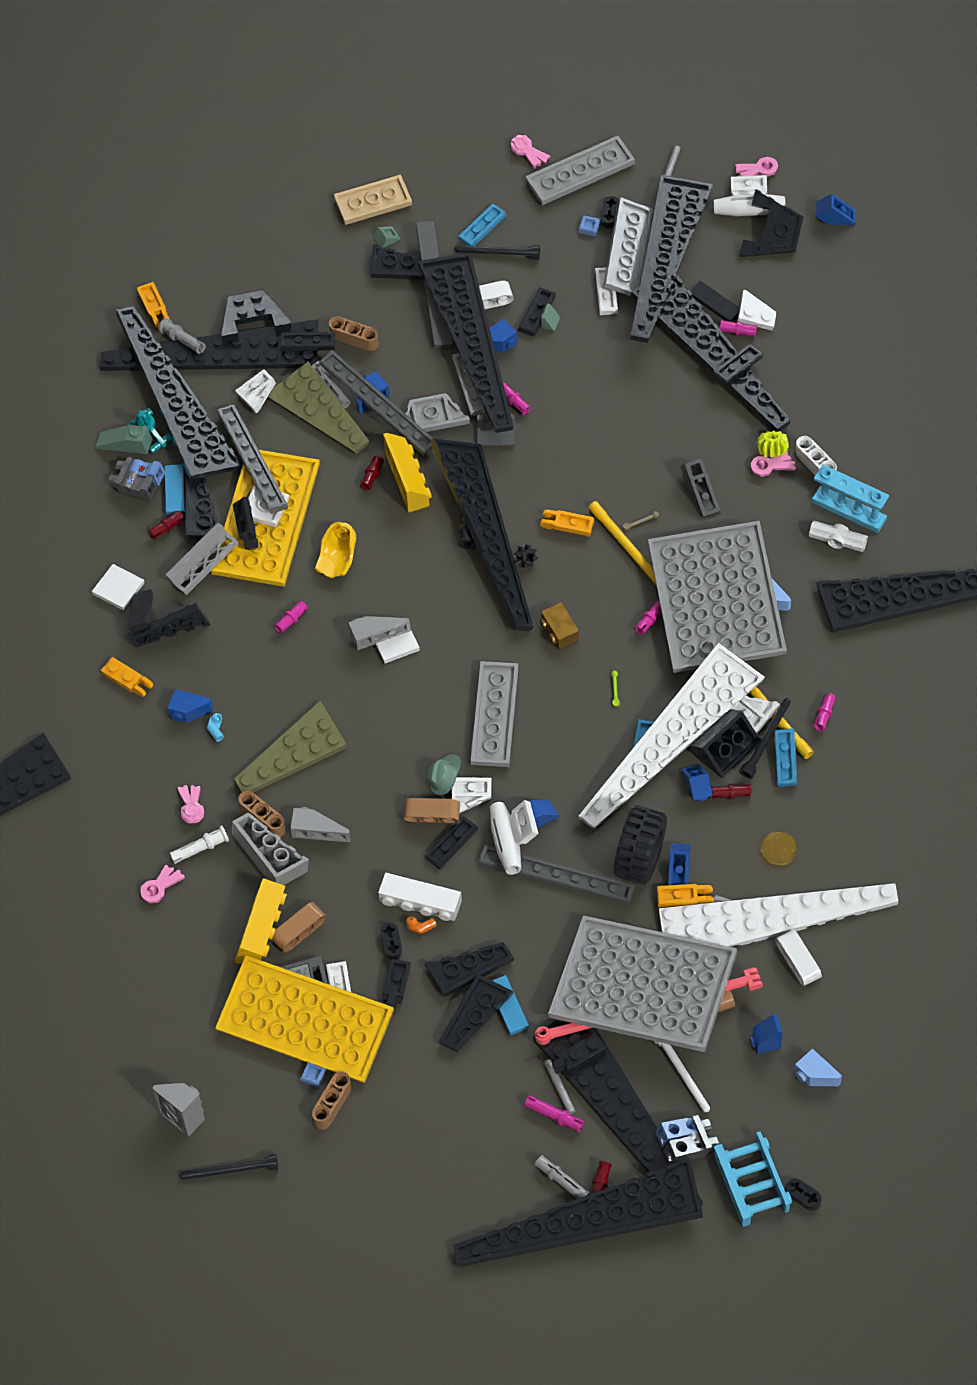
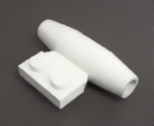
M767 175L731 177V192L733 196L715 199L714 214L735 217L768 215L769 210L751 206L755 189L775 199L776 202L783 206L785 205V196L766 194Z
M524 800L512 810L510 815L503 802H496L490 806L491 831L496 851L506 873L510 875L517 874L521 871L520 844H526L538 835L531 803Z

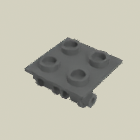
M481 412V414H477V444H481V446H514L515 414H511L513 430L495 433L486 413Z

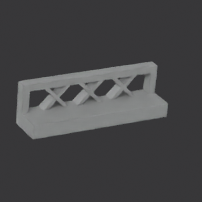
M217 523L166 576L174 587L187 595L239 543L226 532L221 524ZM227 539L230 541L226 547H221ZM211 554H216L213 560H208ZM198 567H203L200 573H195ZM185 580H190V583L185 588L181 586Z

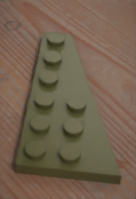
M309 362L275 386L267 397L355 454L371 443Z
M320 700L234 780L241 793L244 791L254 793L346 749L347 744Z

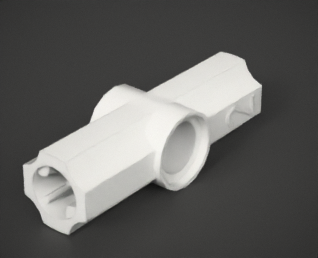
M817 521L812 522L809 537L828 542L833 548L841 549L846 547L860 552L864 551L868 536L849 531L842 524L831 526Z

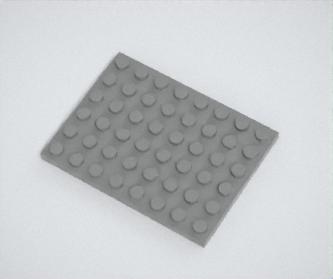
M760 521L648 539L673 673L698 669L718 643L742 661L787 654Z
M583 915L548 1012L549 1018L705 1052L735 962L737 948Z

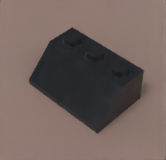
M730 709L690 747L704 765L719 777H723L761 739L741 710Z

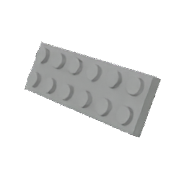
M615 136L525 176V179L540 203L544 205L634 165L635 159L620 137Z
M624 198L618 200L603 287L630 296L631 291L640 286L653 214L652 208Z
M480 661L471 765L510 767L519 663Z

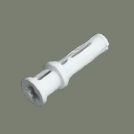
M220 826L216 831L209 834L205 833L199 840L170 852L174 864L205 849L212 850L214 846L224 841L229 842L223 826Z

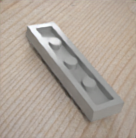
M459 353L453 354L452 360L470 416H476L481 414V412L486 413Z

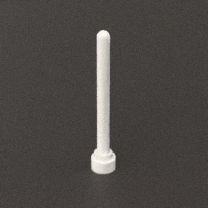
M654 1041L655 1044L663 1047L702 1111L709 1112L710 1106L672 1046Z

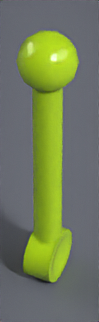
M613 670L611 672L614 692L612 705L618 707L620 705L617 694L618 672Z

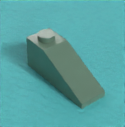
M127 425L100 432L95 447L96 449L148 454L153 439L148 427Z

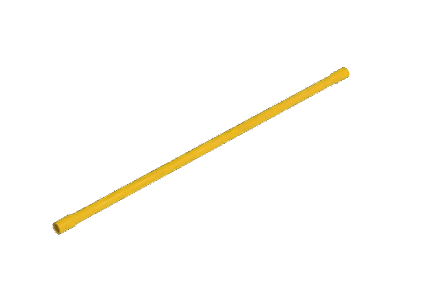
M597 501L591 503L588 509L602 522L656 585L654 570L650 563L610 519ZM757 687L749 692L753 698L768 701ZM782 717L778 727L781 730L792 729ZM795 732L796 749L805 759H808L813 755L814 751Z

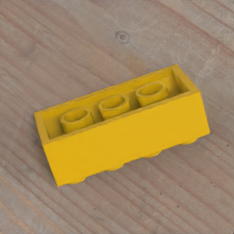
M384 433L385 455L408 512L430 506L431 492L429 487L425 488V477L423 473H419L418 469H420L417 458L414 459L412 456L414 455L412 445L408 444L404 437Z
M262 879L234 963L242 964L245 955L261 960L262 956H267L270 946L266 944L268 939L272 940L275 928L272 925L273 922H278L281 913L278 907L279 904H284L287 895L283 893L284 885Z

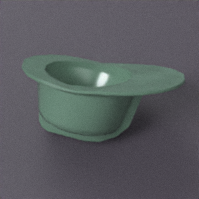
M451 754L437 760L430 766L427 772V779L433 793L443 795L452 789L461 765L460 757Z

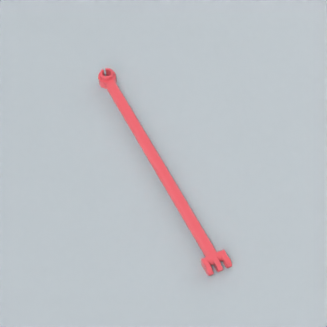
M757 968L743 970V977L728 980L725 991L748 986L749 991L763 987ZM575 1023L550 1029L542 1026L535 1031V1039L537 1043L545 1045L556 1037L593 1027Z

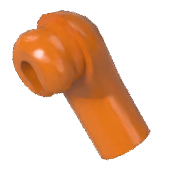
M409 917L406 920L407 928L419 934L437 927L433 918L423 923L417 921L415 917Z

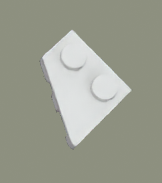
M743 290L738 321L748 325H757V327L772 331L776 312L748 291Z
M263 369L235 390V392L255 413H258L276 383Z
M745 696L731 709L741 710L758 734L780 707V704L776 701L771 702Z
M456 777L455 784L452 787V799L460 801L459 813L491 799L492 778Z

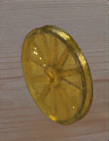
M774 832L763 840L762 854L768 862L775 865H784L795 858L797 844L789 834Z

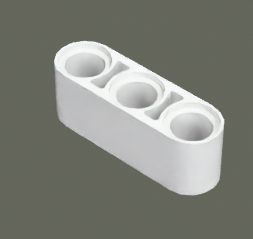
M498 281L479 286L485 309L506 305L513 301V295L507 281Z
M801 436L797 439L796 456L814 475L817 474L822 464L837 471L835 462L810 437Z
M791 930L775 939L780 952L802 986L822 977L818 965L795 930Z

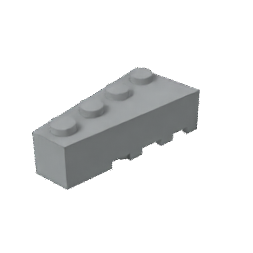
M249 812L232 821V835L267 880L285 885L308 872L309 859L304 855H299L295 848L285 844L281 837L271 833L267 826Z

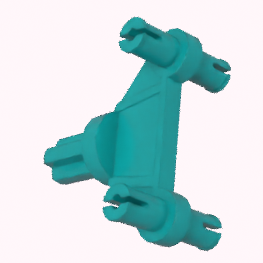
M151 409L139 410L135 419L127 425L148 427L150 434L157 441L149 448L152 454H154L161 447L167 446L166 443L171 440L170 434L168 432L161 438L154 428L155 420L151 416L153 414Z

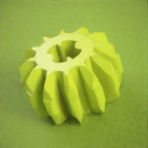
M767 431L758 437L757 447L760 455L779 458V456L785 455L788 451L789 442L786 434H782L780 431Z

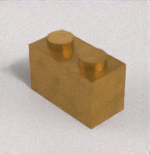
M562 602L541 611L540 624L544 630L547 629L551 643L556 644L559 650L579 641V630Z

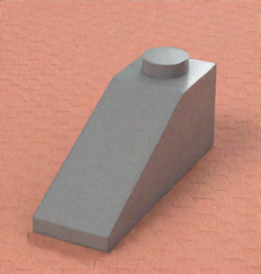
M365 616L349 622V631L357 650L411 631L409 618Z
M307 807L294 808L291 822L292 838L350 842L349 829Z

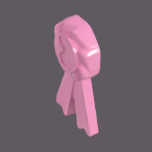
M517 135L511 140L512 152L516 155H525L534 169L536 166H541V162L546 164L547 160L550 159V155L533 148L531 140L526 135Z
M764 157L759 159L757 164H735L736 173H740V176H756L760 174L767 175L768 177L775 175L778 170V163L774 158Z
M788 452L783 456H779V458L774 457L772 459L757 456L751 462L753 474L759 477L769 476L772 470L795 471L796 468L794 466L795 461H791Z
M187 785L178 787V792L185 804L181 807V819L187 823L200 822L204 818V808L198 803L201 792L200 786L195 787L191 785V794H189Z
M165 865L157 880H150L142 885V899L149 904L160 902L165 896L164 889L183 880L185 876L181 874L180 870L174 872L173 867L169 868Z

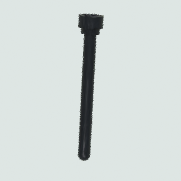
M459 245L455 247V252L527 255L532 257V259H540V245H532L529 248Z
M785 698L749 762H746L740 768L739 772L744 777L753 779L756 773V764L791 703L789 698Z
M269 1154L268 1157H264V1160L184 1171L179 1176L180 1179L187 1180L259 1168L274 1171L278 1170V1160L276 1154Z

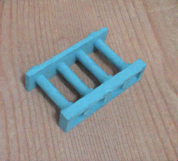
M822 464L814 477V480L822 485L813 496L812 503L879 533L887 520V515L879 512V510H882L890 495Z
M761 1131L756 1133V1143L731 1151H724L722 1144L714 1146L713 1155L742 1227L750 1225L751 1217L754 1213L782 1205L785 1213H787L792 1203L791 1196L788 1191L785 1192L768 1151L770 1149L769 1142L766 1137L763 1138ZM760 1150L764 1159L739 1169L731 1168L729 1163L731 1159ZM765 1168L768 1169L771 1179L744 1188L738 1186L736 1181L738 1177ZM775 1186L779 1197L752 1206L746 1205L744 1201L746 1195Z

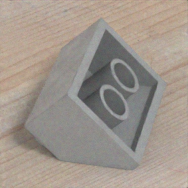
M185 1083L154 1085L152 1088L158 1112L187 1137L205 1121L204 1110L201 1105L202 1101L199 1097L200 1093L193 1086L189 1087Z

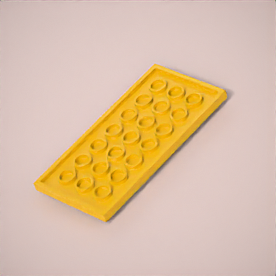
M259 450L280 491L289 494L288 509L283 511L277 528L254 522L258 548L255 550H245L243 540L239 539L233 504L243 497H249L255 484L243 463L224 526L226 532L235 538L239 544L211 572L212 575L285 587L320 466V460ZM227 539L221 547H226L230 541Z
M245 955L215 1029L297 1060L317 1065L334 1073L346 1072L350 1079L365 1084L394 1008Z

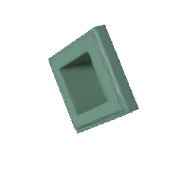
M392 226L378 227L373 235L380 248H385L400 240Z
M547 304L541 316V327L555 331L560 317L554 308Z

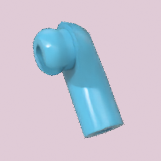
M214 713L207 725V730L216 742L224 738V735L219 730L222 723V715L219 713Z

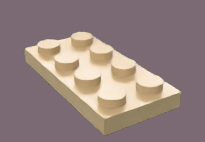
M401 174L334 194L335 202L345 225L412 205L411 197Z

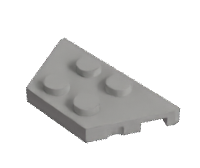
M446 393L412 399L409 401L408 410L405 413L425 432L470 424L469 417L460 411V407L453 403Z

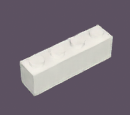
M385 873L378 892L379 902L386 906L394 905L406 911L420 912L425 916H437L444 921H455L462 902L460 891L390 873Z

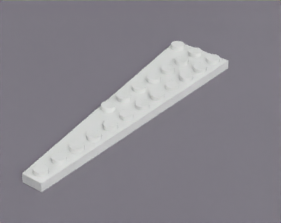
M718 643L578 818L592 829H595L761 683L765 677Z
M895 884L659 908V916L663 933L731 947L780 936L791 930L807 929L808 926L815 924L822 925L834 919L841 920L846 916L860 915L868 911L872 912L898 905V896Z

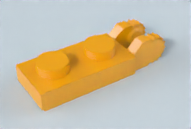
M154 282L137 287V292L149 317H151L156 328L159 327L160 323L156 315L162 314L163 319H169V316Z
M546 509L543 511L542 515L548 520L542 519L540 521L541 527L547 529L554 528V530L590 537L594 524L593 517L560 510Z
M113 657L101 669L102 675L129 692H134L141 697H144L146 692L138 686L139 683L148 689L153 687V683L149 679Z
M697 884L657 886L658 907L713 903L714 899L712 896H698L697 894H709L713 891V887L711 885Z

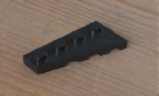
M186 473L185 539L201 540L219 522L215 515L206 478L190 480Z

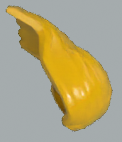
M335 522L331 524L321 540L320 556L315 570L319 573L334 578L336 576H344L349 570L353 561L356 544V532L349 524Z

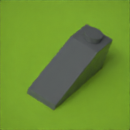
M702 458L680 466L685 482L702 517L720 511Z

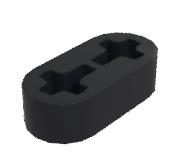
M614 196L605 198L603 202L601 224L605 228L614 227L618 198Z
M385 923L380 929L384 953L388 959L397 960L402 956L399 931L394 923ZM387 930H391L392 932V938L390 939L388 937ZM394 944L396 953H392L390 945Z
M797 1178L790 1179L787 1182L785 1192H789L793 1201L810 1211L817 1210L820 1207L821 1195L817 1190ZM797 1185L799 1187L798 1191L791 1192V1186L795 1187ZM808 1198H816L815 1202H812L811 1204L808 1203Z

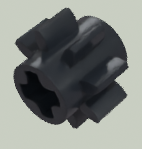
M528 544L525 545V548L518 546L517 552L514 553L517 559L515 563L521 564L523 568H526L527 564L534 566L533 563L538 559L535 554L537 550L531 549V545Z

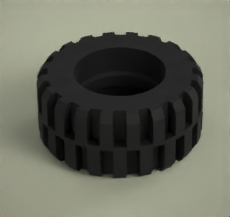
M639 805L632 807L623 826L614 861V874L618 878L642 885L650 881L665 838L667 816L664 812Z

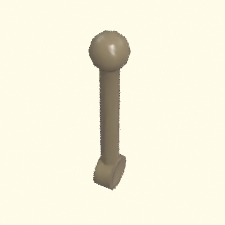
M654 511L652 515L630 524L624 523L623 529L629 531L632 526L652 518H658L659 513Z

